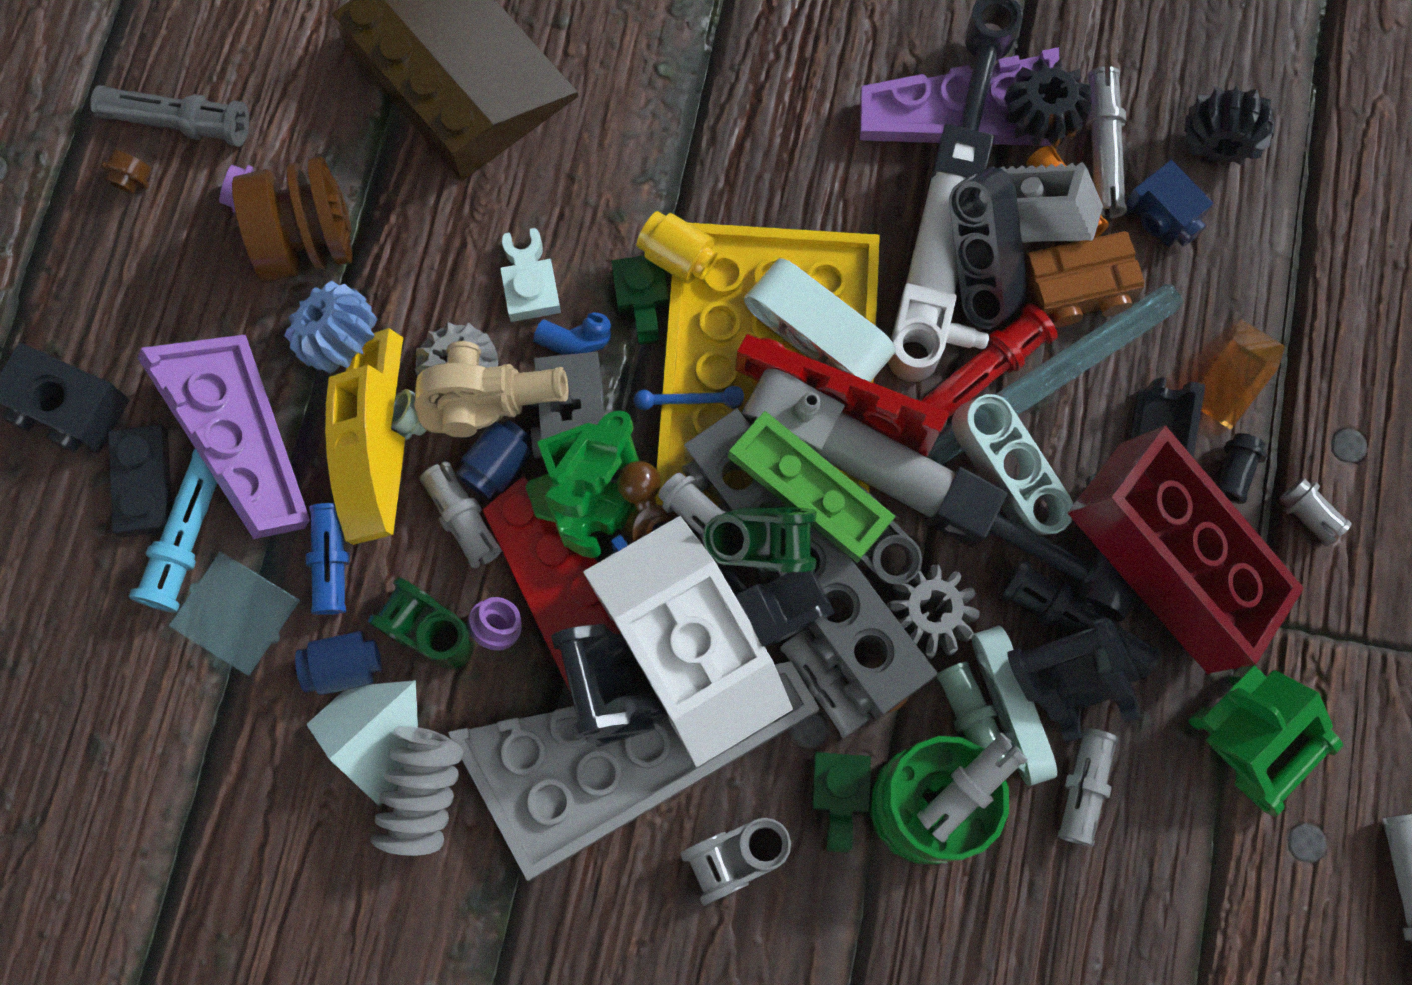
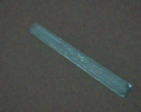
M1171 284L1161 286L1135 303L1131 308L1124 310L995 395L1004 398L1011 405L1015 413L1019 415L1178 311L1183 304L1182 296ZM977 408L974 414L975 426L981 433L987 435L991 429V419L984 410ZM952 423L941 429L928 455L929 459L940 465L964 451L954 435Z

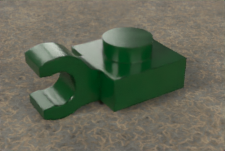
M645 256L611 260L619 315L634 313L639 345L658 343V324L655 309L669 308L664 269L647 260Z
M816 752L814 755L812 811L828 812L826 852L849 853V850H852V814L867 815L869 813L871 756Z

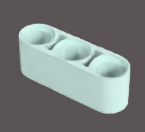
M783 258L777 259L743 298L747 308L755 317L806 357L871 382L896 353L893 342L885 333L799 267Z
M986 394L962 404L955 411L952 418V430L981 477L1008 493L1002 505V509L1007 517L1038 535L1055 534L1064 530L1072 520L1067 514L1073 506L1071 497L1011 405L1004 398L995 394ZM977 408L984 410L991 419V429L987 435L981 433L975 426L974 414ZM1007 453L1014 455L1020 464V473L1015 480L1010 478L1004 470V458ZM1038 497L1043 499L1049 508V517L1044 524H1041L1033 513V506Z

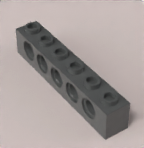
M738 408L684 444V460L687 462L682 466L686 477L693 476L697 480L696 487L701 492L706 489L722 511L729 512L744 507L770 509L788 507L753 477H751L753 481L751 485L742 490L732 489L724 483L723 477L732 470L744 471L728 458L729 450L750 428V424ZM733 523L732 536L738 532L744 540L741 529ZM811 526L810 556L816 559L817 572L815 574L827 598L842 600L850 611V618L844 622L834 623L825 618L810 626L809 629L816 637L811 641V645L829 669L837 665L849 681V684L844 689L856 708L862 714L871 711L878 720L929 683L938 673L852 559ZM753 567L763 580L769 576L775 580L789 573ZM863 642L875 644L882 652V665L874 669L865 668L860 665L854 655L855 646Z

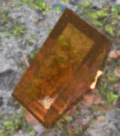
M1240 319L1198 382L1205 384L1201 411L1229 429H1232L1278 370L1285 346Z

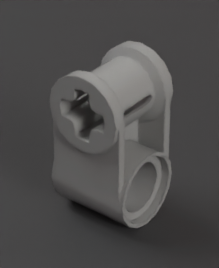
M761 818L728 833L723 832L680 852V856L683 861L690 862L703 891L699 899L702 906H705L749 885V881L781 866L790 854L791 840L783 824L775 819ZM763 828L772 829L777 832L782 841V851L779 856L767 862L754 858L749 848L750 838L753 833ZM709 856L712 857L713 862L717 868V871L721 877L720 882L717 881L714 872L709 864Z

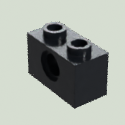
M21 342L18 343L0 373V407L4 409L0 418L27 432H31L34 425L49 431L46 439L73 453H76L78 448L82 446L99 454L109 438L108 432L113 431L130 401L112 383ZM64 395L61 405L55 410L49 411L52 402L57 397Z

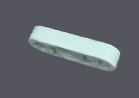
M1000 625L974 633L972 636L974 653L994 708L998 714L1003 732L1011 740L1012 748L1016 745L1028 759L1017 768L1023 781L1027 786H1032L1056 778L1057 766L1034 702H1028L1010 667L1007 652L1013 650L1007 633Z

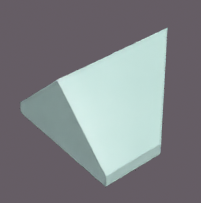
M416 680L370 684L344 690L307 723L308 728L327 757L377 805L382 804L379 800L380 793L398 790L397 785L384 779L385 771L403 768L402 763L389 757L390 749L407 747L408 745L407 741L393 734L394 729L398 726L418 727Z

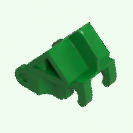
M612 411L603 416L597 425L585 423L537 441L549 474L532 479L526 484V490L536 518L555 522L564 547L584 557L596 558L601 554L597 539L589 537L593 532L602 531L612 535L617 529L622 530L629 516L636 509L633 503L626 501L621 496L617 484L609 482L618 468L621 471L628 463L639 461L631 438L634 428L630 415L625 411Z
M1255 665L1241 667L1229 678V682L1233 687L1214 707H1201L1188 721L1195 729L1203 728L1210 733L1205 740L1235 770V785L1265 813L1272 817H1277L1285 809L1283 801L1328 754L1336 755L1343 747V742L1331 730L1333 724L1319 692L1276 670H1272L1265 676ZM1302 732L1309 740L1270 780L1266 772L1267 768Z

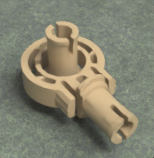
M457 341L447 346V363L429 367L417 376L414 406L417 411L418 420L424 429L432 433H445L454 437H468L474 435L477 429L488 427L494 422H498L503 416L515 417L517 414H521L523 405L567 401L569 393L568 380L563 367L519 373L511 364L489 368L479 366V358L481 356L479 346L472 342Z

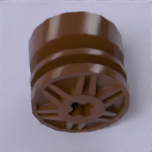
M322 156L308 159L307 166L310 184L307 183L306 177L298 163L288 164L286 175L288 189L285 190L281 189L278 181L269 169L233 176L232 195L239 228L250 261L263 283L299 275V251L302 250L306 251L316 270L327 269L325 245L328 246L336 265L352 263L350 243L352 228L342 190L333 178Z

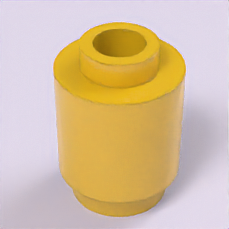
M659 211L654 212L647 220L636 244L637 248L645 252L644 256L647 260L687 284L693 281L695 277L701 280L704 279L713 267L718 254L712 250L714 245L713 237L672 213L664 215Z

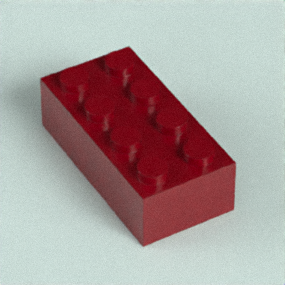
M1166 425L1120 443L1067 512L1207 674L1256 665L1304 589Z

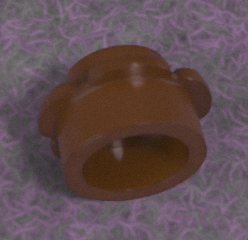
M113 150L108 162L102 161L100 164L101 168L108 172L105 181L126 193L134 194L137 187L148 189L150 186L147 179L152 171L151 167L127 153Z

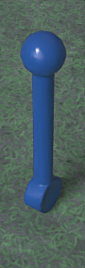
M729 386L724 392L652 394L650 391L643 389L635 394L633 401L638 409L644 411L650 409L653 405L724 403L728 408L736 409L744 402V392L738 386Z

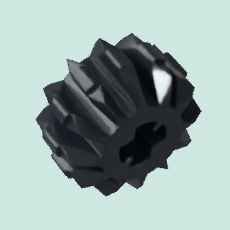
M1041 58L1033 64L1031 70L1022 67L1016 73L1011 86L1007 87L1004 96L1005 104L1007 105L1004 113L1005 122L1017 124L1014 130L1016 138L1026 134L1033 136L1032 143L1034 148L1040 145L1043 139H1047L1054 149L1062 144L1065 137L1073 140L1074 137L1079 135L1083 123L1088 120L1092 111V103L1088 101L1091 95V85L1078 83L1081 77L1080 68L1069 73L1064 71L1062 59L1055 62L1053 68H1049Z
M1237 85L1232 90L1224 91L1219 87H1215L1211 95H1197L1195 105L1189 107L1188 115L1185 117L1184 132H1186L1189 153L1201 155L1202 162L1205 163L1219 161L1221 166H1224L1227 162L1244 165L1246 158H1261L1263 149L1270 147L1271 138L1274 136L1275 121L1273 120L1271 100L1259 97L1257 89L1246 92L1239 91Z

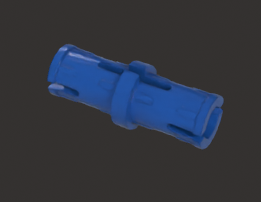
M335 503L314 504L309 507L311 513V552L306 554V566L311 567L312 572L311 613L316 615L346 613L345 566L350 564V553L344 551V535L337 516ZM327 537H329V562H330V581H329V582H327V577H326V568H327L326 538H327Z

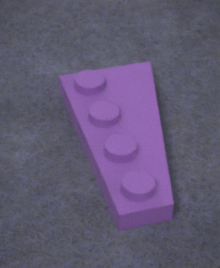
M1059 47L1042 50L1040 56L1020 60L1017 55L998 59L997 64L993 68L979 127L980 132L994 135L993 144L1033 145V136L1026 134L1016 138L1014 130L1017 124L1005 122L1004 113L1007 105L1005 104L1004 96L1007 87L1011 86L1016 73L1022 67L1031 70L1033 64L1041 58L1049 68H1053L1055 62L1059 60ZM970 65L951 68L949 74L927 78L924 74L862 86L860 92L859 140L939 143L945 124L959 126L973 69L970 68ZM1043 139L1039 146H1050L1051 144L1047 139Z
M246 335L141 348L138 360L253 539L305 529L310 522V518Z

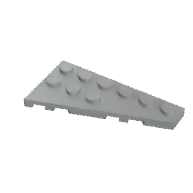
M791 661L775 664L793 710L699 767H696L669 722V716L653 720L655 730L601 747L591 744L585 738L575 737L573 724L578 722L574 706L522 719L514 718L499 721L497 724L451 731L448 734L453 741L462 747V760L526 880L531 881L812 716L820 708Z

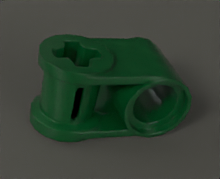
M744 507L735 509L709 520L704 528L703 544L714 561L723 565L761 567L777 572L811 571L816 568V559L810 556L811 523L816 520L817 511L797 507L771 509ZM733 523L743 533V547L738 546L732 538L731 530Z
M397 576L393 581L395 589L378 614H370L366 622L405 648L413 649L437 666L445 669H456L465 665L472 658L475 651V640L471 637L468 627L459 617L438 604L427 593ZM446 629H456L458 631L456 644L448 651L437 652L435 650L437 636Z

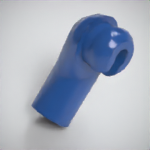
M594 312L588 314L581 325L568 330L543 319L536 328L533 342L561 355L595 352L604 348L611 338L610 320L605 315Z

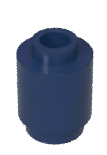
M506 420L503 425L494 422L483 431L460 459L463 465L456 472L457 477L486 500H490L495 492L502 493L532 457L533 452L527 446L531 441L530 436L510 420Z
M363 631L310 641L307 648L296 650L295 653L296 671L304 693L316 691L318 695H325L370 685L374 682V673L382 670L378 644L375 639L367 640Z

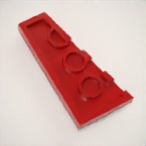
M746 334L737 350L736 371L758 382L764 370L768 368L784 371L845 404L842 410L843 413L925 457H928L950 412L790 351L779 342L767 337L759 339Z
M523 476L482 510L570 691L561 650L554 649L551 636L567 628L605 624L615 634L621 633L615 622L610 620L583 571L597 564V560L584 557L564 547L555 522L536 518L526 490L528 480Z

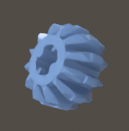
M330 281L325 284L322 290L316 287L313 288L309 298L305 301H299V309L288 318L292 325L286 330L285 337L289 340L290 349L296 353L297 358L308 366L312 365L317 370L323 369L331 374L340 365L348 368L354 356L363 354L362 348L364 344L374 338L371 329L375 326L377 317L371 312L372 307L365 302L366 298L354 288L350 289L346 284L338 285Z

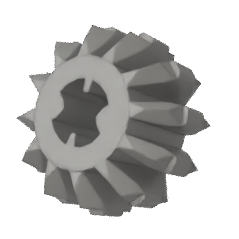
M939 565L931 566L927 580L922 572L919 571L916 577L909 581V585L906 583L894 584L891 591L899 600L890 601L886 605L894 616L901 617L898 622L908 632L916 645L918 641L923 642V654L928 659H932L935 656L938 644L947 655L954 654L958 650L956 639L968 642L974 635V632L966 623L975 622L980 617L979 610L974 607L964 606L976 595L975 589L966 588L959 592L955 587L961 579V574L953 572L947 581L941 580L942 571ZM928 601L938 604L935 611L942 609L944 612L936 623L926 619L929 612L922 615L920 611Z

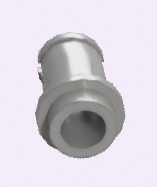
M677 473L663 485L658 497L663 501L662 507L667 513L674 511L677 515L681 516L703 540L704 528L709 520L726 512L722 511L696 487L697 480L693 476L685 477L682 473Z
M1302 478L1280 497L1279 500L1285 505L1283 511L1287 515L1293 512L1321 540L1325 547L1336 541L1334 535L1337 533L1341 537L1350 528L1352 523L1345 519L1318 492L1320 485L1317 482L1310 484L1305 478Z

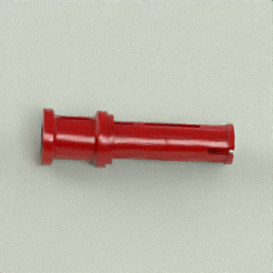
M1032 303L1026 304L1021 308L1020 316L1002 331L994 330L989 334L988 344L985 349L980 351L920 401L950 412L949 418L962 404L976 397L977 394L1005 371H1019L1025 365L1024 359L1043 343L1046 345L1052 344L1058 337L1053 322L1038 306Z

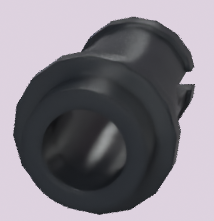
M1236 433L1232 440L1226 441L1224 450L1227 456L1216 484L1230 502L1235 504L1246 503L1247 494L1258 463L1265 462L1267 453L1264 451L1265 442L1256 436L1246 433Z

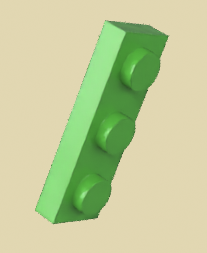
M766 411L758 417L729 450V459L785 505L816 510V520L811 523V526L856 563L861 560L895 518V515Z

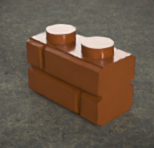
M1126 231L1096 237L1093 240H1083L1029 252L1024 258L1028 289L1027 303H1032L1043 310L1056 328L1072 325L1083 318V314L1101 310L1103 316H1114L1123 313L1133 306L1132 303H1134L1144 288L1145 280L1138 260H1135V251L1129 233Z

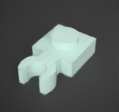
M536 228L530 229L531 244L526 249L515 248L510 233H505L502 238L505 255L514 264L513 266L501 268L511 322L561 313L551 259L538 261L542 255L543 246L540 234Z

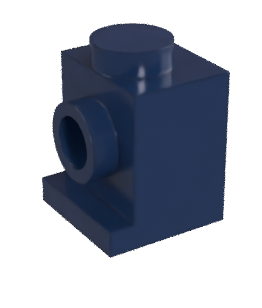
M1170 160L1133 190L1125 203L1127 205V212L1124 215L1129 218L1132 214L1136 213L1140 217L1145 230L1153 237L1160 238L1168 248L1176 242L1185 247L1206 228L1207 225L1202 219L1214 203Z

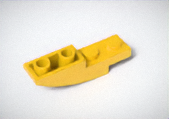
M390 328L373 333L374 338L366 342L362 348L363 354H357L352 358L351 365L346 368V372L331 376L328 380L325 433L330 483L345 541L352 545L391 536L394 533L405 437L391 430L403 337Z

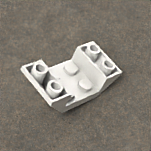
M681 516L583 571L610 620L615 622L669 716V722L696 767L701 766L793 710L769 653L764 646H761L751 622L716 562Z

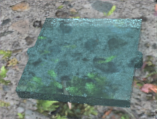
M220 552L200 582L190 586L191 595L169 626L238 670L250 675L270 644L277 643L280 640L278 632L300 600Z

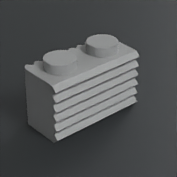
M1061 163L1057 167L1051 164L1046 168L1042 164L1037 168L1033 165L1028 168L1022 165L1017 169L1011 166L1007 170L1003 166L1000 168L1007 172L1014 181L1022 243L1032 241L1076 242L1094 239L1103 204L1087 167L1083 163L1077 166L1071 163L1066 167ZM981 191L979 198L987 205L986 196Z

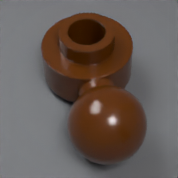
M644 461L628 463L622 468L617 478L619 493L626 501L633 503L636 508L629 516L625 526V537L628 545L651 533L656 523L660 522L662 525H665L679 517L674 511L667 513L662 505H657L655 497L660 490V476L651 464Z

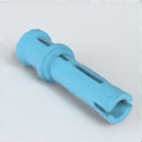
M196 449L192 453V460L174 500V505L160 541H154L147 548L145 554L150 559L139 587L131 589L129 598L138 603L172 613L178 612L180 604L176 601L186 572L193 570L195 567V554L191 551L217 486V481ZM199 484L201 488L188 522L184 523V515L195 487ZM179 535L181 536L178 546L173 545L176 536ZM167 569L168 574L163 587L158 589L157 586L163 570Z

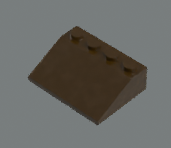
M350 0L331 13L345 47L461 181L467 179L578 97L577 90L496 0Z

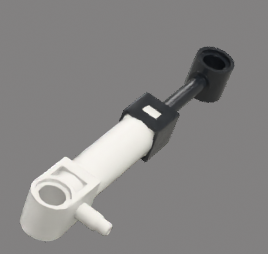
M977 0L972 9L965 32L966 47L975 57L961 120L959 126L945 124L939 140L910 270L900 299L891 336L896 353L888 361L889 367L898 378L907 382H919L927 379L934 373L946 343L985 349L988 344L989 335L987 333L977 331L972 327L951 323L957 298L955 291L959 276L949 196L953 187L959 182L986 169L988 166L994 135L980 132L979 127L995 61L1002 59L1010 52L1022 21V9L1016 0ZM984 24H995L1002 30H991ZM908 342H918L927 349L928 356L922 359H914L904 351L903 345Z

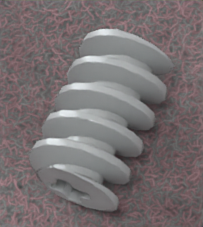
M398 726L394 729L393 734L407 741L408 745L407 747L390 749L389 757L402 763L403 768L387 770L384 773V779L397 785L398 790L384 791L379 796L380 802L394 809L393 812L378 813L374 819L375 824L388 829L389 832L388 834H375L371 836V843L378 849L392 854L411 856L431 854L439 851L444 843V836L440 830L445 828L449 820L448 812L444 808L449 807L454 798L453 791L448 786L454 785L458 780V770L453 764L459 763L462 759L463 749L455 741L435 731L419 727Z

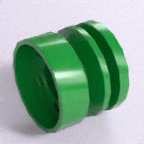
M937 736L894 755L878 771L870 790V817L878 837L893 854L914 864L938 865L963 860L982 853L1001 835L1009 815V787L1006 780L991 794L993 801L985 809L978 806L948 836L945 842H941L932 834L934 831L933 826L945 814L929 829L917 817V814L924 810L928 804L921 796L930 793L938 796L954 780L951 774L959 766L965 769L985 750L983 747L962 737Z

